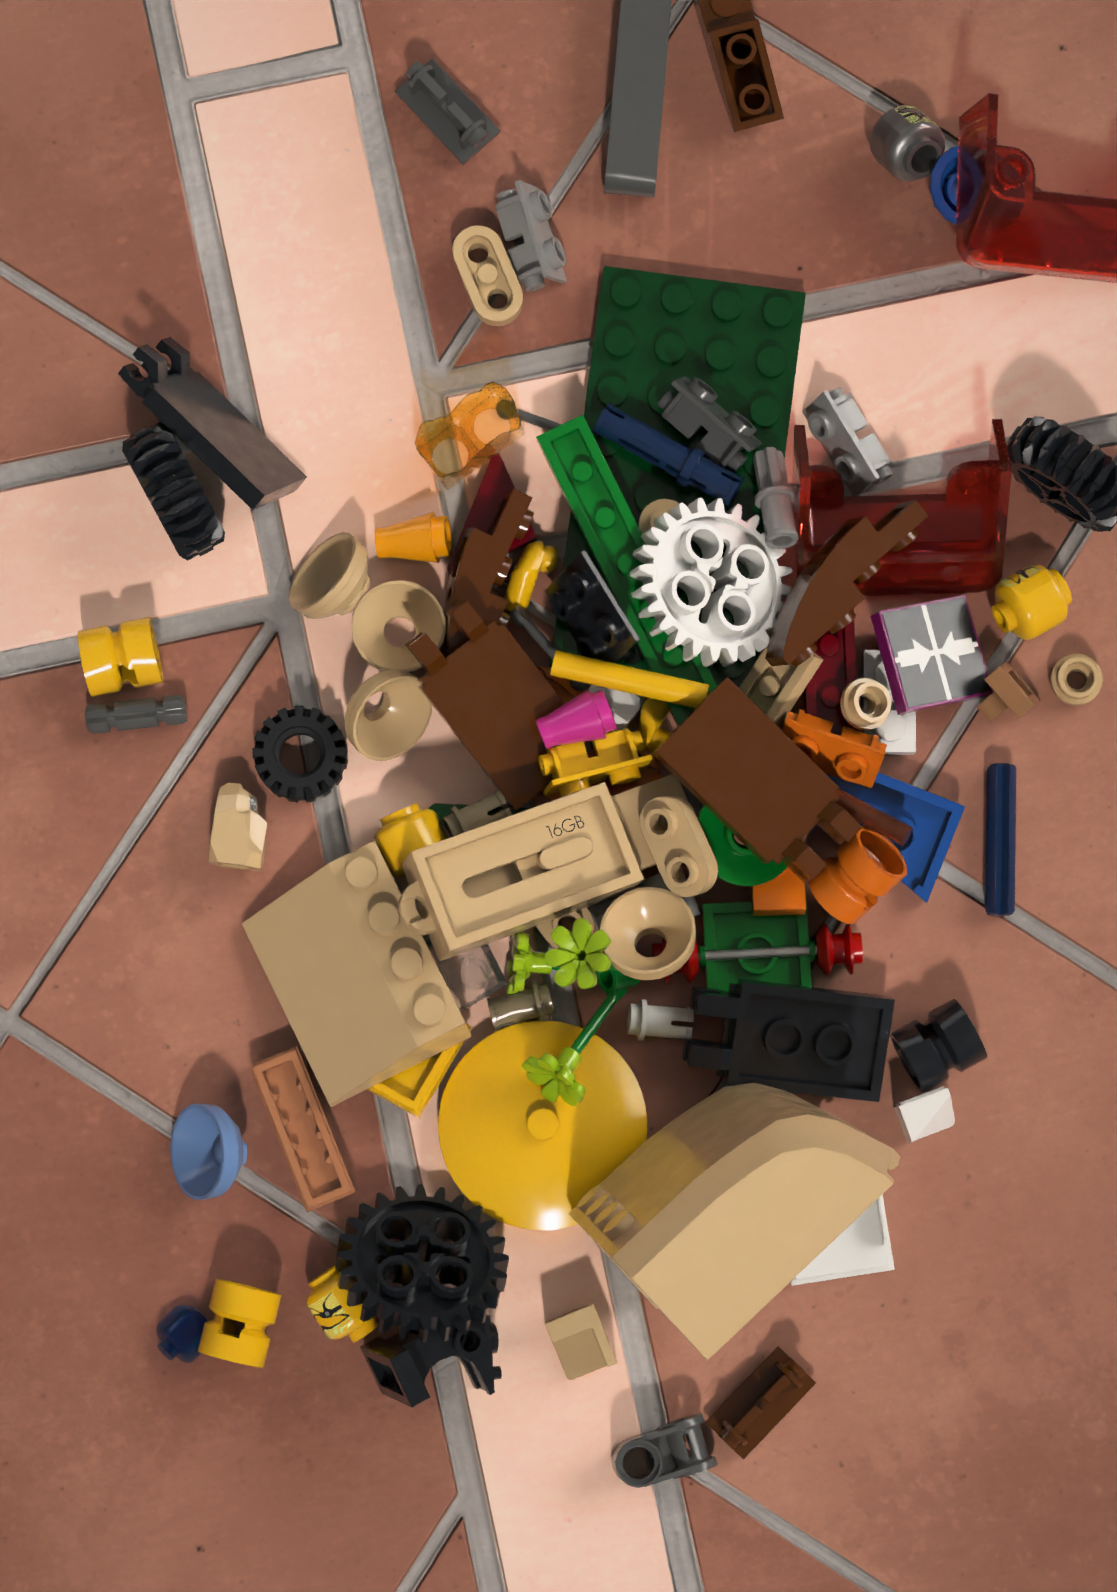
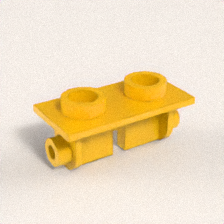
M628 728L605 734L606 739L593 740L592 743L596 756L588 758L584 742L548 748L547 754L538 757L543 776L552 774L553 778L544 790L545 796L560 792L561 797L589 788L591 787L590 784L610 780L611 786H620L640 779V771H643L653 760L651 755L638 756L637 752L644 750L640 731L630 732Z

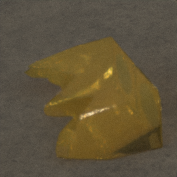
M492 381L485 384L480 391L466 395L447 416L423 422L419 427L414 445L445 489L449 490L489 461L492 455L500 453L525 435V431L511 395L505 387ZM497 409L507 416L510 429L508 432L498 435L488 444L483 443L475 435L474 421L482 411ZM458 419H460V421H459V425H460V426L455 425V423H454V422H456ZM445 439H456L462 442L468 451L466 466L462 470L450 474L439 471L432 459L434 448L438 443Z

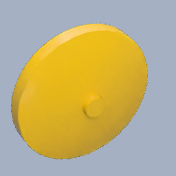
M529 1021L500 1029L477 1043L461 1059L444 1089L438 1116V1134L442 1156L447 1169L461 1192L475 1206L480 1205L483 1207L482 1211L505 1224L529 1230H556L577 1225L568 1213L577 1206L578 1202L589 1190L606 1179L646 1141L647 1113L639 1083L623 1057L611 1045L595 1034L580 1053L582 1060L573 1071L575 1075L574 1080L583 1085L586 1090L582 1101L577 1106L567 1104L561 1098V1095H559L555 1103L548 1101L541 1094L545 1085L534 1084L527 1078V1071L522 1068V1063L530 1056L539 1059L544 1053L550 1054L557 1059L565 1047L570 1048L582 1032L583 1028L557 1021Z

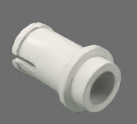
M641 999L639 1004L630 1003L627 1015V1034L636 1035L637 1041H643L645 1036L684 1039V1041L685 1038L691 1039L692 1027L671 1025V1022H693V1009L690 1007L678 1008L647 1005L646 999Z

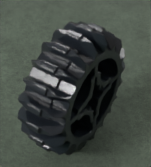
M1034 416L1033 418H1027L1021 426H1017L1009 437L1007 446L1002 454L1007 470L1014 475L1015 480L1023 484L1027 492L1036 496L1040 503L1046 504L1055 513L1065 516L1070 522H1077L1083 528H1090L1097 532L1111 531L1117 524V465L1113 462L1112 457L1102 452L1098 445H1094L1086 440L1083 435H1078L1068 426L1059 425L1055 420Z
M161 422L149 428L145 426L134 432V436L123 441L122 452L178 555L188 561L198 555L201 557L214 550V546L224 541L225 531L172 432Z

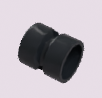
M955 999L930 1011L927 1023L922 1024L914 1020L890 1033L891 1042L913 1083L922 1094L948 1080L950 1069L954 1068L963 1072L987 1059L986 1050L974 1025L962 1006Z

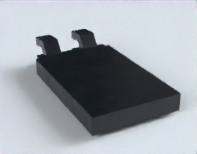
M171 337L162 339L156 348L160 353H164L170 358L171 368L168 370L167 359L148 344L140 346L135 350L132 355L138 361L143 362L141 366L148 373L147 378L140 373L139 368L134 363L123 366L118 373L138 397L144 398L142 403L252 510L289 495L300 487L307 476L199 372L196 373L190 367L189 351Z
M738 979L737 984L730 983L728 992L718 989L692 987L690 1008L695 1010L697 1015L724 1018L721 1043L685 1038L682 1059L687 1061L688 1066L717 1069L716 1076L723 1077V1082L728 1086L758 1083L792 1093L879 1102L895 1000L891 996L747 979Z

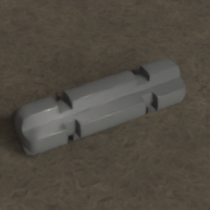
M182 695L163 696V701H157L155 697L114 702V706L108 707L106 703L90 704L85 710L86 726L88 731L93 734L110 732L112 727H116L118 731L159 727V722H165L167 726L184 724L188 718L186 700Z

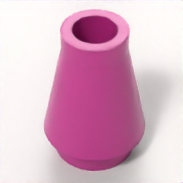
M588 689L548 715L535 720L546 749L557 745L606 739L605 733L617 729L603 690L591 694Z

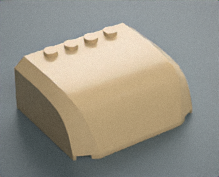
M758 1083L723 1087L685 1111L647 1139L606 1179L589 1190L581 1198L577 1206L568 1214L656 1309L659 1308L708 1361L894 1184V1180L887 1173V1170L891 1171L898 1166L900 1156L890 1146L785 1090Z

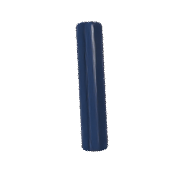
M994 763L987 769L985 911L990 916L1004 917L1012 915L1015 911L1016 767L1009 763Z

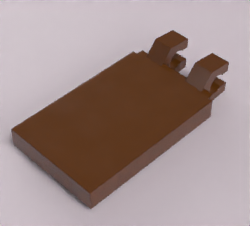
M461 599L448 609L446 614L467 640L464 644L446 658L430 637L423 632H419L404 645L426 672L420 678L423 683L418 688L495 787L501 791L512 809L518 810L553 780L552 774L543 776L539 766L538 757L547 754V749L544 746L535 720L548 715L565 703L505 625L500 622L496 624L494 620L485 625L467 600ZM592 741L584 742L588 754L594 749Z
M728 677L724 678L652 753L761 862L766 864L773 860L778 865L782 861L803 882L813 880L827 865L808 845L801 842L803 837L816 824L838 845H841L843 842H849L862 828L843 807L836 804L841 798L836 792L840 787Z

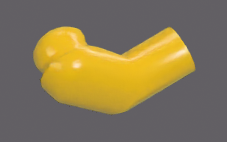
M647 698L641 707L638 730L643 739L644 749L648 748L653 753L671 734L669 731L660 728L670 710L665 701Z

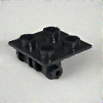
M584 550L551 583L545 592L549 597L553 613L566 624L574 637L579 655L621 664L637 654L633 646L640 638Z

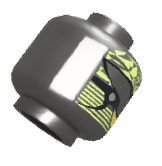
M901 105L890 109L876 122L870 136V150L876 161L891 175L901 181L913 182L931 173L937 159L944 154L945 137L940 127L922 111L914 106Z

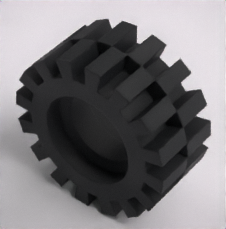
M301 705L294 706L295 709L291 710L283 708L278 710V714L272 719L268 717L263 722L264 727L262 730L256 733L254 738L256 743L255 748H252V754L259 777L273 794L278 797H284L290 802L298 803V800H305L308 803L315 801V798L321 795L327 796L331 793V789L335 784L339 785L343 779V771L347 769L348 750L341 730L330 716L327 717L322 714L321 710L312 707V710L305 709ZM293 736H309L320 746V760L317 766L308 773H292L282 765L280 758L282 746Z

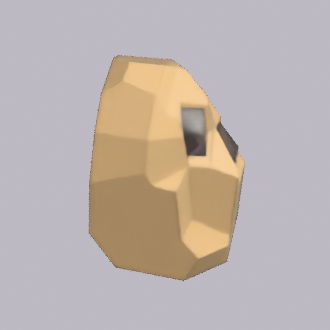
M226 783L219 789L210 840L209 863L220 867L262 871L266 849L267 822L258 815L257 798L244 790L241 784Z

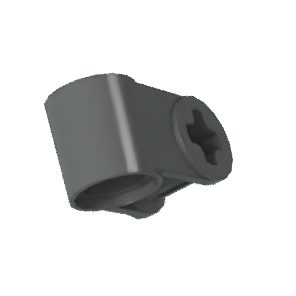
M702 1413L658 1426L655 1430L627 1438L620 1442L612 1455V1468L617 1477L629 1486L640 1488L671 1478L677 1479L717 1466L716 1457L709 1455L700 1426L704 1422ZM684 1434L686 1435V1439L691 1451L690 1458L683 1438ZM636 1447L645 1448L651 1456L649 1470L640 1477L627 1475L623 1468L625 1454Z

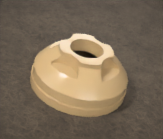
M346 532L335 534L318 545L302 563L291 583L288 598L290 606L310 619H320L336 614L342 616L353 610L361 596L367 592L370 583L368 577V556L365 547L353 535Z
M398 580L379 584L362 597L354 611L352 636L356 649L367 663L382 672L387 670H403L408 673L419 671L422 669L421 665L406 646L395 647L386 640L384 635L385 628L393 619L405 618L414 625L416 629L415 636L419 632L426 633L440 650L444 644L446 634V620L442 607L433 594L416 583Z
M387 670L368 678L353 691L345 713L344 727L350 743L366 758L374 761H387L397 758L412 748L422 737L431 718L432 704L418 688L423 683L420 679L403 670ZM383 692L381 706L375 712L364 715L366 701L373 694Z
M643 887L624 893L607 908L600 925V930L605 931L611 939V944L604 950L605 955L611 959L614 968L634 979L655 980L669 976L687 962L694 950L696 924L692 911L681 897L663 888ZM657 934L663 937L667 944L660 955L644 957L636 951L638 941L645 935Z

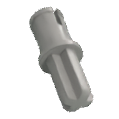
M766 447L764 450L756 451L753 456L758 493L755 495L754 501L757 508L761 509L766 546L771 549H786L795 545L797 540H799L792 508L796 495L795 491L788 485L783 453L777 451L775 447Z

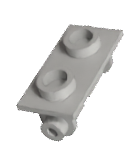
M517 180L514 182L516 189L505 190L497 194L499 203L495 205L505 240L511 241L523 236L525 242L508 249L517 279L520 284H524L526 292L543 288L545 286L543 278L564 284L567 280L563 266H566L567 260L560 241L553 237L548 221L552 217L549 200L538 187Z
M841 387L831 392L825 390L802 412L808 421L812 435L821 442L834 464L838 478L847 485L854 499L859 497L873 483L877 485L893 475L889 468L892 461L888 458L875 434L872 433L860 440L855 433L864 429L868 423L854 402L851 393L845 394Z

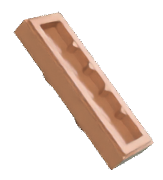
M294 1047L250 1065L249 1068L306 1212L313 1211L356 1193L299 1047Z

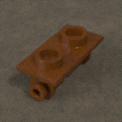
M777 1346L705 1423L744 1460L816 1382Z

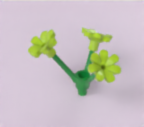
M584 918L575 920L572 933L563 926L554 928L551 932V939L559 948L550 949L546 953L532 952V947L529 945V934L524 933V931L513 934V960H508L506 963V972L509 978L506 994H515L518 991H523L525 980L530 976V972L551 974L552 969L558 970L554 975V981L561 987L570 986L577 979L581 989H589L597 985L598 981L601 989L606 992V998L570 1048L565 1047L557 1059L550 1054L544 1053L539 1059L530 1056L521 1065L527 1071L526 1076L531 1082L537 1085H545L541 1091L545 1099L555 1103L559 1095H561V1098L571 1106H577L582 1101L586 1091L583 1085L574 1080L575 1075L573 1074V1071L582 1060L580 1053L614 1005L627 993V988L638 985L640 979L626 976L614 968L611 959L603 954V951L611 944L609 935L603 930H598L592 934V925Z

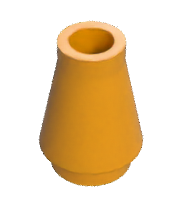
M430 512L387 527L376 528L375 548L378 558H398L439 563L441 557H450L452 555V533L447 515L436 516L434 512Z

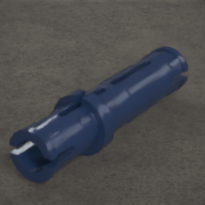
M611 403L607 404L606 409L604 408L594 427L593 432L611 440L625 450L668 472V474L677 478V484L684 488L690 485L713 497L715 500L721 498L726 507L730 506L744 481V477L706 458V452L696 447L692 450L674 441L669 436L631 417Z

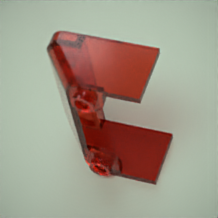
M988 93L959 116L956 248L962 260L978 269L1117 283V199L1035 190L1036 173L1031 158L1019 148L997 145L998 94Z
M992 419L988 460L966 461L955 466L947 475L945 494L844 497L843 479L839 472L829 466L809 464L805 425H794L792 489L795 491L796 499L793 502V514L796 531L799 536V540L794 545L796 579L824 542L848 519L866 516L873 525L896 504L917 500L928 515L924 521L915 527L919 535L903 549L894 552L891 548L878 559L881 568L869 579L859 585H856L853 581L862 595L978 593L994 587L1000 581L1003 574L1012 474L1002 419Z

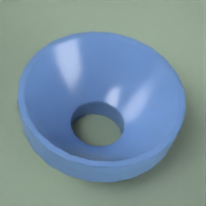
M191 1104L180 1112L175 1121L170 1143V1157L172 1169L181 1190L194 1200H208L222 1196L234 1183L241 1166L246 1163L247 1143L241 1137L240 1128L235 1125L231 1117L222 1108L216 1105Z

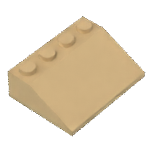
M375 840L326 864L241 923L330 1107L472 1037L423 936L407 929V926H405L400 918L398 902L402 894Z

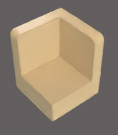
M594 1303L545 1322L546 1329L567 1379L574 1380L603 1367H610L618 1363Z

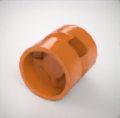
M862 826L849 842H843L838 847L836 857H828L824 860L827 865L813 880H808V884L818 903L830 915L846 924H855L878 902V896H885L907 875V865L897 847L887 837L866 826Z

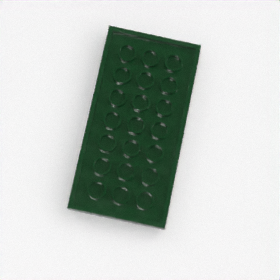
M604 266L584 418L638 527L642 511L653 501L670 499L679 504L683 502L688 507L696 499L702 498L707 507L715 499L690 485L686 488L676 483V477L625 450L611 440L595 434L593 430L604 408L606 409L608 403H611L631 417L644 422L669 436L674 441L694 450L708 431L701 426L692 438L688 439L661 416L664 411L657 406L669 390L673 391L676 395L679 393L671 383L676 379L686 376L690 380L697 377L704 381L718 395L715 400L718 405L729 414L732 411L740 413L755 426L757 431L754 433V436L763 444L750 452L746 449L741 451L748 459L735 474L744 477V481L730 506H724V510L726 513L737 504L742 505L741 519L746 521L757 514L759 516V523L756 530L760 534L765 532L761 509L757 508L754 501L755 495L758 493L753 456L756 451L764 450L766 447H775L777 451L783 453L785 459L806 292ZM570 512L563 571L585 550L606 583L572 512ZM691 540L690 544L693 552L702 558L701 548ZM724 543V548H723L722 557H724V554H725V551H726V544H725V543ZM737 560L736 565L739 572L748 578L745 566ZM677 587L678 597L683 603L688 605L687 594L683 589ZM723 607L724 617L729 623L734 625L732 613ZM701 608L700 614H699V618H698L700 622H701V617H702L703 608ZM556 617L553 645L559 651L579 655L576 641L566 624ZM635 644L633 648L637 654L621 663V665L650 671L637 644ZM755 650L756 655L744 662L737 658L736 662L727 667H723L718 658L717 662L711 664L708 668L717 685L724 678L728 677L739 688L759 658L760 652ZM552 658L550 659V668H552Z

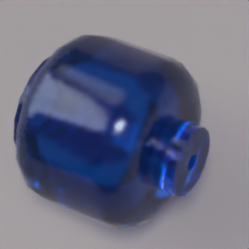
M176 1306L156 1326V1334L162 1341L158 1344L161 1353L171 1361L177 1356L182 1362H193L201 1354L197 1351L204 1323L208 1322L207 1319L192 1306Z

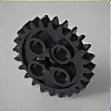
M418 1184L415 1196L408 1197L405 1190L398 1186L396 1187L395 1200L390 1201L384 1194L379 1192L376 1194L375 1209L361 1203L359 1205L358 1219L348 1217L345 1234H340L335 1264V1270L340 1272L338 1287L339 1289L348 1290L347 1305L349 1307L363 1304L360 1320L364 1322L375 1316L380 1318L378 1330L380 1333H384L391 1325L399 1327V1340L404 1341L410 1330H417L421 1343L427 1342L429 1331L433 1330L437 1331L443 1341H448L451 1326H455L466 1335L469 1333L471 1318L483 1324L486 1321L488 1308H497L500 1292H504L509 1255L503 1254L505 1238L494 1236L496 1221L487 1220L480 1223L483 1207L478 1205L466 1211L463 1209L465 1198L463 1194L457 1196L452 1202L446 1201L444 1187H440L434 1197H427L423 1185ZM394 1238V1239H399V1240H401V1241H400V1242H395V1241H391V1240H389V1239ZM443 1239H446V1240H451V1241H453V1242H452V1243H448V1242H444V1241H442V1240H443ZM389 1283H398V1284H401V1285H403V1286H402V1287H396V1286L390 1285ZM442 1284H452V1285H454V1286H456V1287H455V1288H450V1287H446V1286H444V1285H442Z

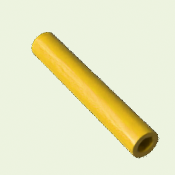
M559 650L555 651L550 672L551 676L696 708L707 696L709 684Z

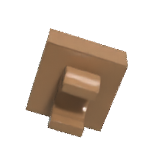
M1005 662L984 679L994 692L979 704L977 708L989 722H992L1008 708L1020 718L1041 700L1010 664Z

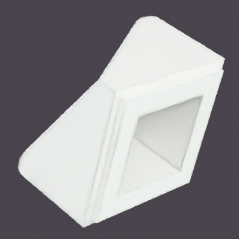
M944 1086L895 1104L896 1107H894L907 1143L952 1127L955 1123L949 1089Z

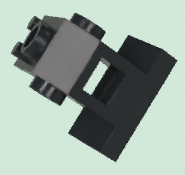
M486 1315V1321L483 1324L471 1318L469 1333L466 1335L455 1326H451L448 1341H443L437 1331L433 1330L429 1331L427 1342L421 1343L418 1331L410 1330L404 1341L399 1340L397 1333L386 1340L376 1337L360 1346L381 1393L409 1407H414L430 1398L424 1385L425 1378L431 1367L440 1360L451 1356L459 1358L473 1387L486 1391L488 1395L495 1393L494 1380L501 1379L502 1377L501 1367L493 1366L492 1354H496L498 1351L499 1339L497 1328L490 1321V1315Z

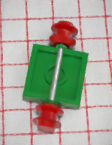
M752 901L702 904L704 946H699L698 951L697 941L695 940L691 956L673 974L683 973L687 982L691 983L698 973V962H700V967H705L706 988L728 992L729 984H737L738 979L812 987L810 961H815V956L818 967L826 976L830 975L833 965H844L849 975L853 974L854 964L863 963L861 932L852 933L850 924H846L843 932L839 934H832L827 924H823L816 934L815 943L814 940H809L807 901L805 915L753 916ZM663 937L662 943H652V957L658 956L664 951L667 941ZM671 975L664 977L665 984H668Z

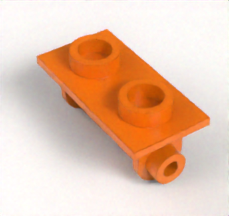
M801 709L798 714L788 711L782 731L824 773L872 789L887 744L878 741L879 736H872L843 726L839 736L831 733L834 722L804 713L805 711Z

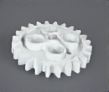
M702 498L696 499L688 507L682 502L669 510L670 514L665 512L653 521L655 527H651L641 535V538L647 545H642L633 552V556L644 564L630 571V576L643 581V586L631 594L633 598L646 599L648 604L647 607L639 612V618L654 617L656 623L650 631L651 636L658 635L663 631L669 635L665 650L670 651L680 644L683 645V661L688 662L700 653L703 667H708L717 662L718 658L723 667L733 664L737 661V658L744 662L756 655L755 650L760 652L768 647L769 637H771L783 602L780 600L787 598L792 588L781 582V578L793 572L792 568L778 566L776 560L786 550L768 548L765 544V532L760 534L756 530L759 516L756 514L750 519L743 521L741 519L742 505L740 504L733 506L725 513L721 498H717L708 504L707 507ZM691 540L701 548L702 558L693 552L690 544ZM724 543H725V544H726V551H725L724 557H722L723 548H724ZM737 560L745 566L748 578L739 572L736 565ZM677 587L683 589L687 594L688 605L683 603L678 597ZM723 607L732 613L734 625L729 623L724 617ZM701 608H703L702 617H701V622H700L698 618H699L700 610H701Z

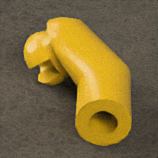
M534 541L526 545L509 578L503 598L508 601L505 609L512 611L516 606H521L527 611L539 571L550 573L556 568L558 551L554 546L543 545L542 541Z

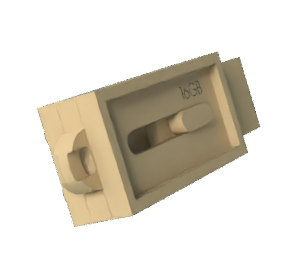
M672 774L611 796L606 783L603 782L411 851L401 863L409 886L399 898L398 909L400 918L405 926H407V929L413 933L429 934L440 962L631 891L644 880L641 870L656 865L640 828L642 809L650 800L664 795L674 794L687 800L682 785ZM661 814L659 824L661 829L666 832L668 822ZM415 901H416V904H417V906H418V909H419V911H420L421 916L419 915V913H418V911H417V909H416Z

